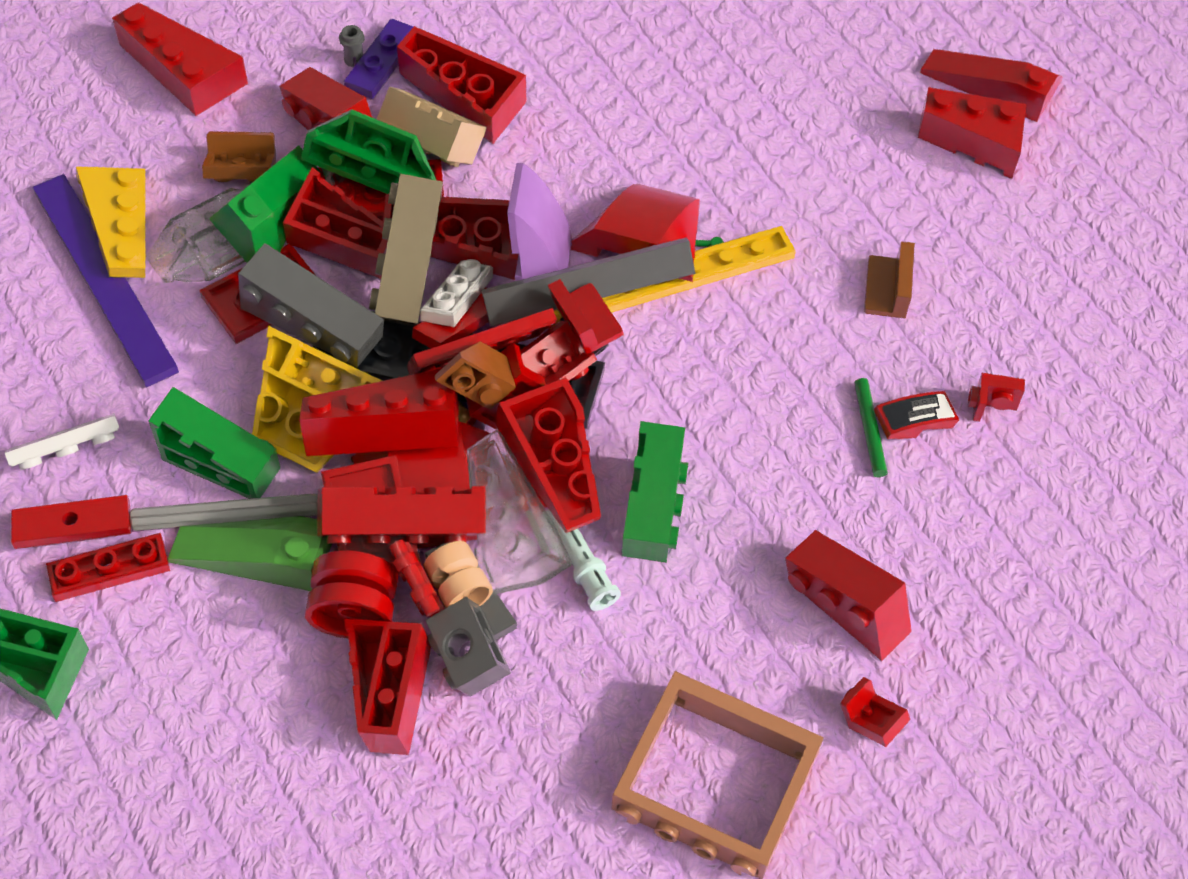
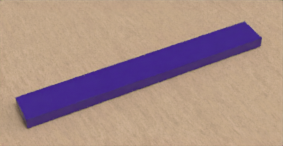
M65 174L33 186L36 197L145 387L147 388L179 373L175 361L126 278L109 277L91 218Z

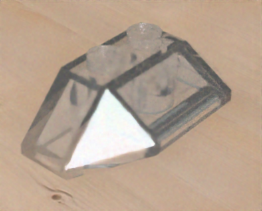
M229 188L172 217L146 255L147 261L164 283H172L174 280L183 282L211 281L245 263L244 259L209 220L212 215L243 190Z

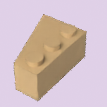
M390 86L377 117L379 121L416 135L424 153H433L441 157V161L455 167H459L460 163L473 164L487 128L405 90Z

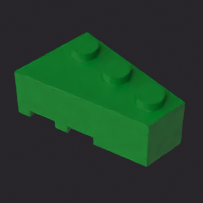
M175 387L171 388L148 420L163 461L248 499L261 498L281 468L277 451L272 444L257 438Z
M640 421L638 450L634 461V474L623 534L622 556L667 563L668 550H676L679 527L672 526L673 516L681 517L684 494H677L678 484L686 485L689 463L681 462L686 427Z
M0 608V682L57 720L89 651L80 630Z

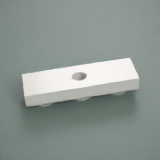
M473 259L460 261L421 308V321L455 327L481 294V290L492 280L493 267L482 265L479 261Z
M111 414L7 449L5 456L9 465H19L20 470L28 469L43 463L41 456L55 452L57 458L77 452L79 450L77 444L92 440L93 445L110 441L115 438L113 432L118 431L119 425L115 414Z

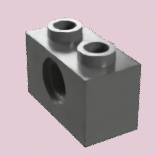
M469 598L461 599L426 620L431 634L428 635V641L434 652L438 656H442L446 668L443 669V674L453 690L457 689L469 696H473L511 674L481 606ZM470 641L469 651L460 657L462 645Z

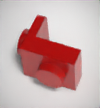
M863 677L853 688L849 689L840 703L848 728L884 747H887L911 720L906 708L877 695L872 681L866 677Z

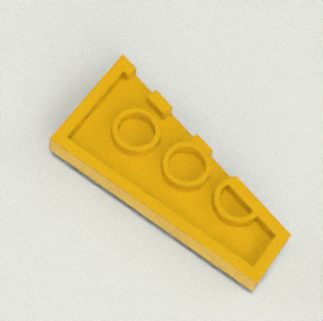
M76 166V177L81 185L83 198L91 215V223L94 231H96L109 277L146 278L145 169Z

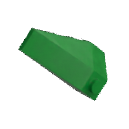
M299 145L209 218L246 263L249 262L264 243L281 252L286 242L283 221L311 168L313 167L318 172H321L316 165L301 160L303 149Z

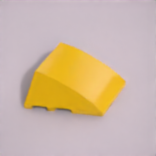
M268 326L266 358L262 363V370L264 372L261 392L257 397L252 435L272 444L277 454L318 473L334 455L306 457L299 421L303 397L380 382L382 380Z

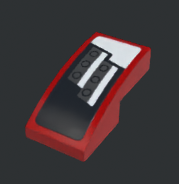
M945 391L910 395L882 403L874 408V412L887 439L917 438L923 430L952 429L959 421Z

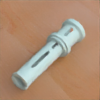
M548 509L544 517L574 567L573 579L578 585H582L589 598L588 605L592 611H599L608 608L619 599L621 591L610 582L605 573V563L601 559L594 557L579 529L565 533Z

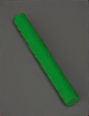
M859 378L855 380L854 385L873 476L884 477L888 474L874 412L869 381L867 378Z

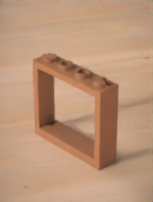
M674 671L613 793L611 809L626 817L627 823L637 825L640 822L654 829V833L666 841L676 842L678 840L691 846L693 852L704 859L714 860L716 858L729 864L731 869L740 876L744 872L752 877L755 876L763 879L818 756L824 737ZM674 704L799 760V764L760 850L632 791Z

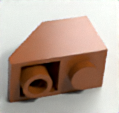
M481 341L460 352L435 375L437 382L489 410L516 388L507 356Z

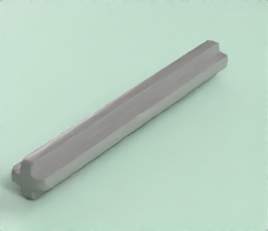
M317 494L134 508L130 512V524L133 530L138 531L293 516H317Z

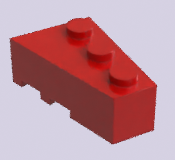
M312 167L283 221L286 243L381 279L382 275L375 274L378 254H386L388 240L382 239L384 222L362 205L360 207L345 196L343 190L338 186L333 187L321 177L320 172Z

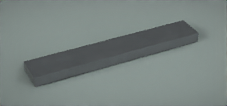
M686 237L481 291L488 321L492 327L550 308L557 310L547 285L558 279H561L569 293L588 283H592L600 296L604 298L695 274L690 241Z

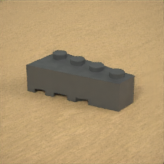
M266 243L238 273L240 309L332 354L342 362H348L358 367L383 337L384 319Z

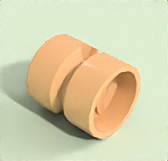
M464 541L451 542L441 546L432 552L423 564L429 580L438 589V596L445 609L465 597L481 606L490 598L493 592L482 569L477 568L478 561Z

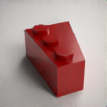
M308 67L279 85L283 96L281 100L283 108L288 115L294 117L307 130L351 109L372 117L366 97L312 67Z
M928 87L921 114L918 138L954 154L957 150L974 157V163L983 167L985 163H988L1003 170V175L1012 179L1021 154L1027 104Z
M814 530L785 557L788 581L792 587L804 594L881 661L912 632L906 584L889 572L817 530Z
M345 619L350 647L349 661L352 666L354 681L352 687L358 734L370 752L409 755L431 651L428 636L421 623Z

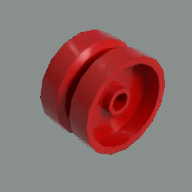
M349 550L323 554L313 564L310 583L312 590L308 593L305 619L310 626L323 633L347 639L349 638L345 619L392 622L394 609L392 600L395 598L399 573L394 565L383 558L369 553Z

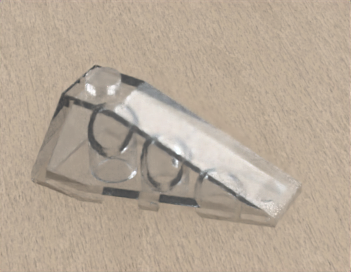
M496 429L467 449L470 488L471 486H486V533L477 535L478 548L474 549V554L478 561V568L483 570L492 586L493 592L491 595L542 585L572 566L573 564L556 527L501 431Z

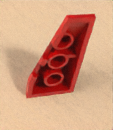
M933 49L920 70L921 74L968 94L1027 104L1025 117L1035 122H1038L1063 78L1029 62Z
M567 378L500 402L495 420V425L510 454L565 533L601 518L595 477L592 473L589 456V441L586 438L584 426V411Z

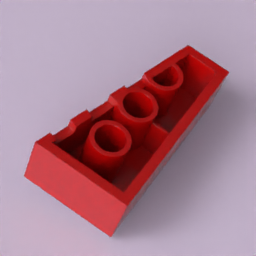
M140 2L112 17L119 45L195 116L248 84L243 56Z
M416 26L409 31L397 46L399 74L445 109L487 127L483 137L492 144L496 142L526 103V74Z
M389 194L385 196L383 222L385 217L392 219L394 205L388 204ZM441 197L436 230L432 241L431 257L457 265L460 261L468 259L477 260L482 265L493 267L494 275L515 280L519 254H512L507 215L510 200Z
M438 369L303 397L299 421L306 457L458 446L459 430L458 392L435 380V375L441 370Z
M411 486L386 487L385 490H378V487H322L318 489L317 536H327V544H350L351 536H367V544H389L390 536H405V542L409 541L410 544H428L429 536H444V544L456 541L467 543V536L486 533V486H471L467 490H455L452 486L427 487L424 490H417L416 487Z

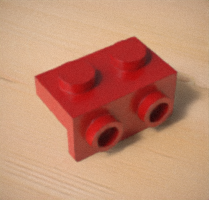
M560 321L520 350L523 365L545 377L546 385L563 378H567L568 381L579 379L589 371L588 366L597 360L594 353L586 355L569 323L565 321Z

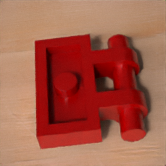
M402 539L391 544L389 548L396 559L393 561V564L403 582L407 581L411 587L412 592H410V596L420 614L432 617L444 610L443 604L409 541L404 542Z

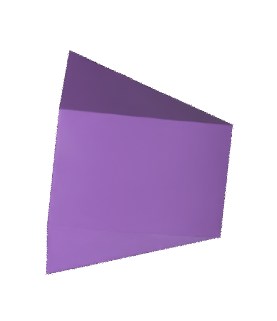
M516 163L507 215L512 254H519L515 272V281L568 268L572 235L566 216L548 186L527 165Z

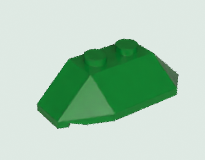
M351 109L308 130L301 160L383 193H390L391 183H398L400 174L436 180L416 135Z

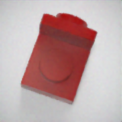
M981 373L977 386L971 385L968 396V407H973V421L980 422L986 406L998 410L1009 409L1017 411L1025 391V379Z

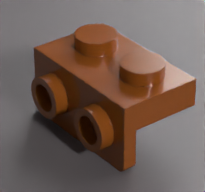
M209 131L207 133L208 153L202 165L203 179H214L216 182L247 179L249 182H254L277 163L275 136L272 132Z

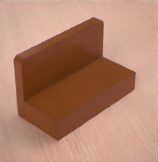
M901 241L897 258L869 256L864 306L866 314L906 319L912 297L915 243Z

